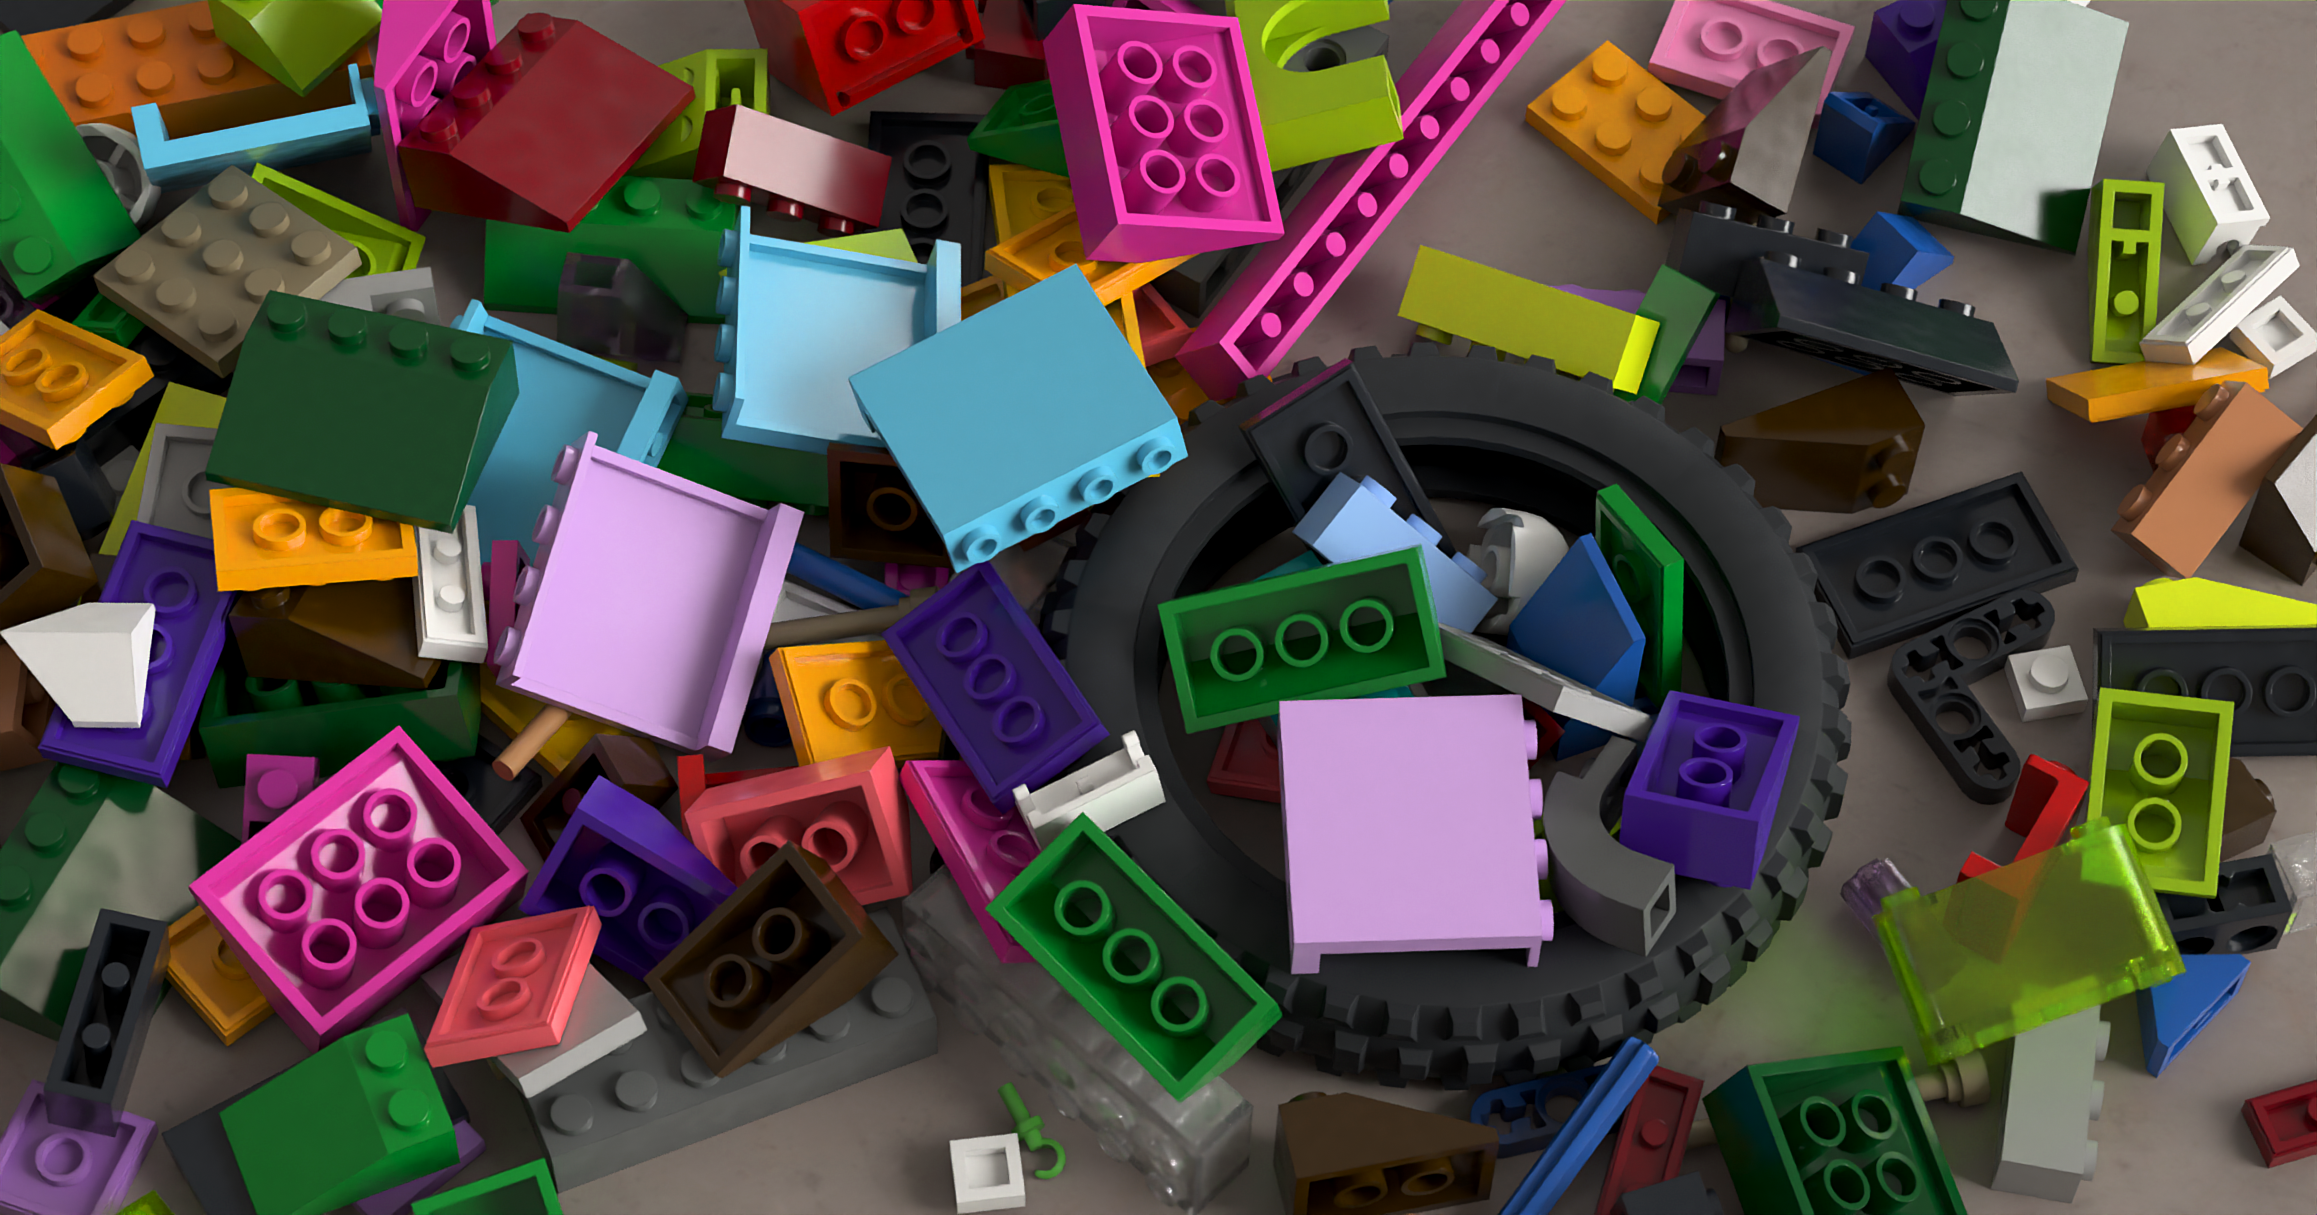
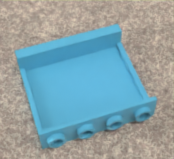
M357 63L348 65L352 105L173 140L169 139L168 130L156 103L131 107L146 175L151 185L161 187L162 194L207 185L230 165H234L248 175L257 162L279 171L372 152L371 137L381 135L373 77L360 79Z
M741 206L734 229H724L722 232L717 258L718 266L727 267V276L721 277L716 298V313L725 315V324H720L714 349V361L724 363V373L719 372L717 375L712 401L713 410L722 412L721 438L827 455L829 442L886 447L877 431L872 433L864 421L848 377L961 321V243L936 239L928 263H915L750 234L751 207Z
M1077 264L848 377L864 421L872 433L877 431L944 542L956 573L977 563L986 562L997 555L998 552L1034 534L1045 532L1057 522L1093 504L1102 503L1126 487L1150 475L1159 474L1167 470L1172 464L1188 457L1177 416Z
M471 299L464 316H456L449 328L513 341L520 393L466 505L476 507L481 567L483 562H491L492 540H518L530 558V566L533 567L540 544L532 541V534L544 505L552 506L559 483L551 481V474L555 460L563 445L571 446V443L588 431L598 434L596 446L657 468L689 398L677 377L656 369L652 378L641 375L489 316L480 301Z

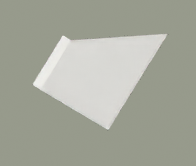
M85 603L0 631L2 637L67 715L74 727L140 728L156 610L153 603Z

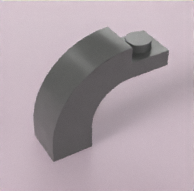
M1612 735L1597 758H1590L1585 763L1579 778L1558 771L1550 784L1543 812L1544 838L1546 839L1548 851V880L1561 907L1580 927L1608 944L1646 957L1676 913L1674 864L1628 849L1609 835L1622 816L1624 794L1638 764L1637 743Z

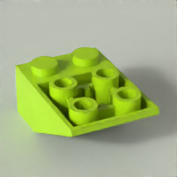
M705 49L658 65V67L693 86L696 97L623 176L692 180L706 111L738 104L770 115L771 86L768 49Z

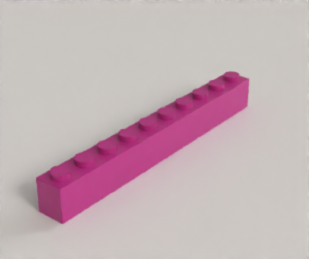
M1567 0L1462 1L1394 85L1399 97L1404 140L1337 156L1283 222L1285 234L1279 240L1268 241L1174 356L1210 400L1216 402L1236 396L1239 383L1257 375L1263 374L1266 378L1269 376Z

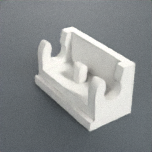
M2222 124L2170 129L2145 172L2150 182L2165 183L2163 208L2192 265L2207 264L2216 254L2217 248L2226 241H2228L2227 249L2232 257L2242 246L2249 245L2259 227L2266 226L2270 217Z
M1134 730L1121 736L1124 745L1123 749L1031 794H1029L1025 784L1012 789L1016 806L1040 852L1082 812L1105 832L1166 801L1157 770L1149 755H1144Z

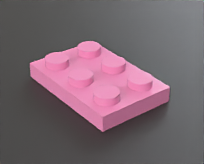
M1675 0L1649 61L1648 72L1660 81L1723 100L1749 72L1825 46L1832 51V55L1811 128L1818 129L1823 102L1829 92L1833 91L1851 45L1855 26L1770 0Z

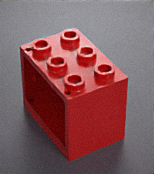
M744 0L760 49H768L769 74L831 117L985 39L974 0Z

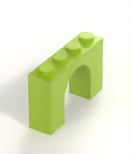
M1225 0L1227 17H1238L1271 172L1404 140L1399 97L1384 55L1313 72H1294L1283 69L1286 62L1298 50L1319 38L1390 20L1388 0Z

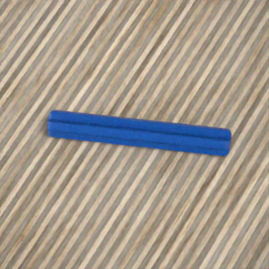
M1632 1036L1623 1041L1497 1215L1549 1214L1657 1065L1659 1057L1648 1044Z

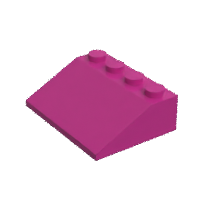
M383 0L373 86L400 226L414 232L419 230L433 210L415 207L397 145L485 57L486 53L497 45L490 0Z
M1073 4L1045 38L1043 47L1086 260L1144 263L1279 240L1285 233L1238 17Z
M397 726L189 885V891L275 1012L310 1052L314 1054L338 1039L349 1035L420 979L421 974L435 967L467 941L472 928L488 925L524 896L529 871L400 726Z

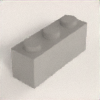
M2021 981L2010 1015L1991 1189L2072 1204L2081 1180L2092 1181L2097 1161L2098 1141L2087 1139L2089 1120L2098 1121L2104 1095V1081L2093 1079L2095 1060H2105L2110 1037V1022L2099 1020L2101 994Z

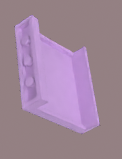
M588 431L571 443V446L564 444L555 460L551 481L559 483L552 506L544 505L534 526L532 541L540 545L533 567L526 565L523 568L515 586L513 602L520 604L514 627L507 626L504 629L496 646L493 662L500 665L501 668L495 685L643 738H650L651 741L690 755L703 754L704 760L715 762L732 754L804 511L782 503L770 510L761 508L596 446L598 434Z
M1522 694L1279 701L1277 745L1291 974L1319 973L1321 954L1526 948L1527 967H1537L1542 941L1553 940L1554 923L1551 900H1540L1538 880H1547L1548 851L1546 839H1534L1533 820L1542 819V785L1540 779H1529L1527 760H1536L1537 729L1535 720H1524Z

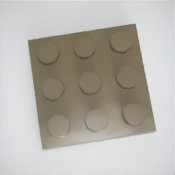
M230 165L94 274L93 278L99 293L221 378H225L236 368L245 335L269 290L319 300L362 265L356 246L234 165Z

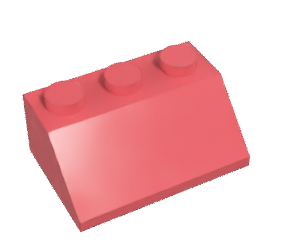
M890 746L708 788L684 813L695 847L737 888L790 840L825 859L861 906L907 896L913 891L909 805L903 786L898 779L899 774Z

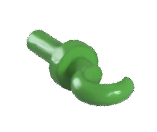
M1012 1082L1001 1086L997 1091L1017 1125L1011 1130V1134L1017 1133L1018 1142L1025 1140L1031 1152L1042 1148H1049L1057 1154L1058 1162L1047 1171L1034 1170L1035 1176L1040 1179H1050L1057 1176L1063 1170L1066 1162L1063 1147L1059 1142L1041 1136L1039 1131L1045 1127L1041 1116H1030Z

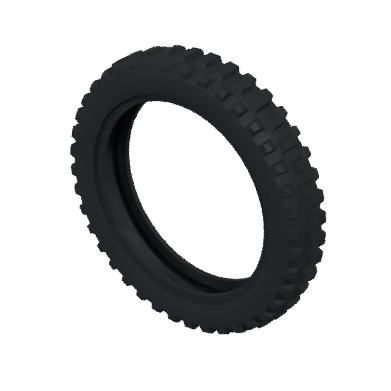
M1435 342L1412 343L1408 353L1391 354V357L1384 358L1376 346L1351 349L1348 360L1352 361L1426 497L1471 500L1528 512L1543 517L1548 522L1563 527L1579 537L1592 533L1596 541L1597 491L1617 484L1684 558L1682 633L1688 640L1702 670L1710 698L1800 716L1766 849L1751 889L1734 886L1718 887L1708 883L1706 880L1675 874L1676 913L1646 957L1620 949L1591 935L1563 910L1553 913V940L1542 941L1537 967H1527L1526 948L1321 954L1319 973L1291 974L1286 883L1244 854L1217 827L1198 803L1182 776L1167 741L1158 694L1169 653L1158 604L1166 600L1208 591L1240 559L1260 544L1293 527L1290 518L1238 426L1332 366H1326L1318 356L1294 362L1291 373L1273 378L1272 382L1262 374L1239 383L1236 398L1222 405L1213 400L1205 401L1189 411L1188 421L1179 425L1188 457L1172 464L1167 470L1160 473V477H1146L1115 493L1108 500L1095 504L1090 510L1091 514L1084 517L1075 533L1076 546L1069 547L1059 566V574L1055 582L1057 591L1046 593L1040 612V634L1110 735L1039 789L1123 749L1124 745L1121 736L1132 730L1136 732L1144 755H1149L1157 770L1166 801L1104 833L1278 1004L1283 1016L1256 1042L1257 1048L1277 1057L1282 1056L1287 1050L1293 1053L1297 1050L1315 1057L1317 1071L1341 1077L1343 1072L1358 1075L1362 1069L1376 1071L1380 1086L1405 1088L1410 1079L1425 1080L1426 1077H1440L1444 1090H1469L1472 1084L1491 1083L1492 1076L1502 1075L1506 1084L1511 1086L1533 1081L1538 1073L1557 1070L1559 1064L1567 1072L1594 1067L1595 1062L1612 1057L1623 1041L1630 1036L1650 1044L1654 1034L1675 1023H1684L1701 1011L1702 1004L1708 1006L1725 993L1727 987H1731L1746 973L1748 961L1755 962L1770 946L1772 938L1780 928V920L1791 921L1802 905L1809 882V868L1821 867L1831 842L1833 832L1823 822L1838 818L1848 773L1840 768L1837 762L1848 758L1851 747L1852 722L1847 720L1848 717L1840 710L1845 706L1848 697L1850 679L1847 663L1839 656L1831 653L1836 643L1838 630L1833 609L1825 603L1817 602L1814 589L1818 573L1808 555L1803 552L1793 553L1788 544L1792 526L1782 511L1775 506L1762 508L1753 497L1756 481L1741 465L1733 464L1723 467L1714 459V441L1697 428L1691 427L1680 433L1665 423V407L1646 396L1640 397L1635 402L1633 400L1627 402L1614 396L1612 380L1590 371L1580 381H1576L1556 374L1555 360L1532 354L1525 364L1498 361L1495 347L1472 345L1466 357L1440 356Z

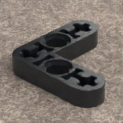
M2032 590L2010 592L1905 643L1893 655L1887 675V685L1893 697L1961 791L1969 799L1980 804H1998L2011 796L2020 774V759L1968 686L2003 669L2008 655L2037 651L2046 645L2055 622V611L2049 600L2042 594ZM2017 614L2023 621L2033 618L2036 621L2034 629L2031 630L2025 623L2010 628L2014 615ZM2007 631L2003 642L2001 634ZM1974 637L1986 645L1988 654L1983 658L1968 659L1956 651L1954 642L1959 638ZM1938 654H1940L1942 662L1936 664ZM1911 666L1917 673L1931 668L1928 681L1924 682L1918 675L1908 678L1906 676L1907 668ZM1956 711L1968 719L1971 729L1962 734H1950L1939 727L1936 716L1942 712ZM1978 742H1981L1978 753H1976L1973 748ZM1980 761L1988 770L1999 768L2001 770L1999 780H1996L1990 773L1979 776L1977 770Z

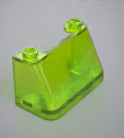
M2108 816L2099 817L2071 828L2070 833L2073 841L1922 897L1918 887L1914 886L1879 900L1883 912L1874 915L1872 920L1929 1069L1971 1053L1973 1049L1980 1048L1981 1050L1990 1047L1997 1042L2112 1000L2132 995L2137 989L2154 988L2185 976L2187 970L2125 823L2111 826Z

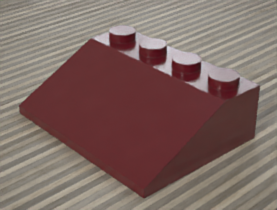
M527 13L452 88L429 114L420 120L418 125L397 147L415 207L570 233L696 96L693 86L578 20L552 17L547 13Z

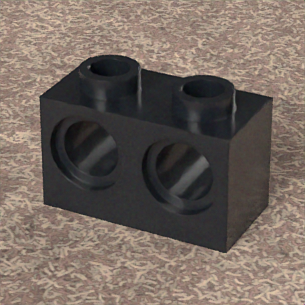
M2267 854L2219 863L2215 899L2139 890L2131 916L2145 957L2146 955H2243L2276 949L2293 910L2273 855Z

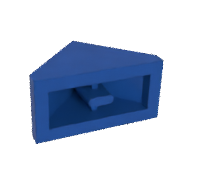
M1829 92L1823 102L1813 154L1862 185L1911 133L1916 122L1869 92Z
M1877 211L1851 244L1853 249L1870 253L1861 286L1880 291L1882 283L1896 284L1915 289L1947 268L1954 260V256L1914 217Z
M2241 954L2146 955L2135 983V993L2145 1067L2150 1074L2157 1078L2238 994L2251 964L2249 960Z

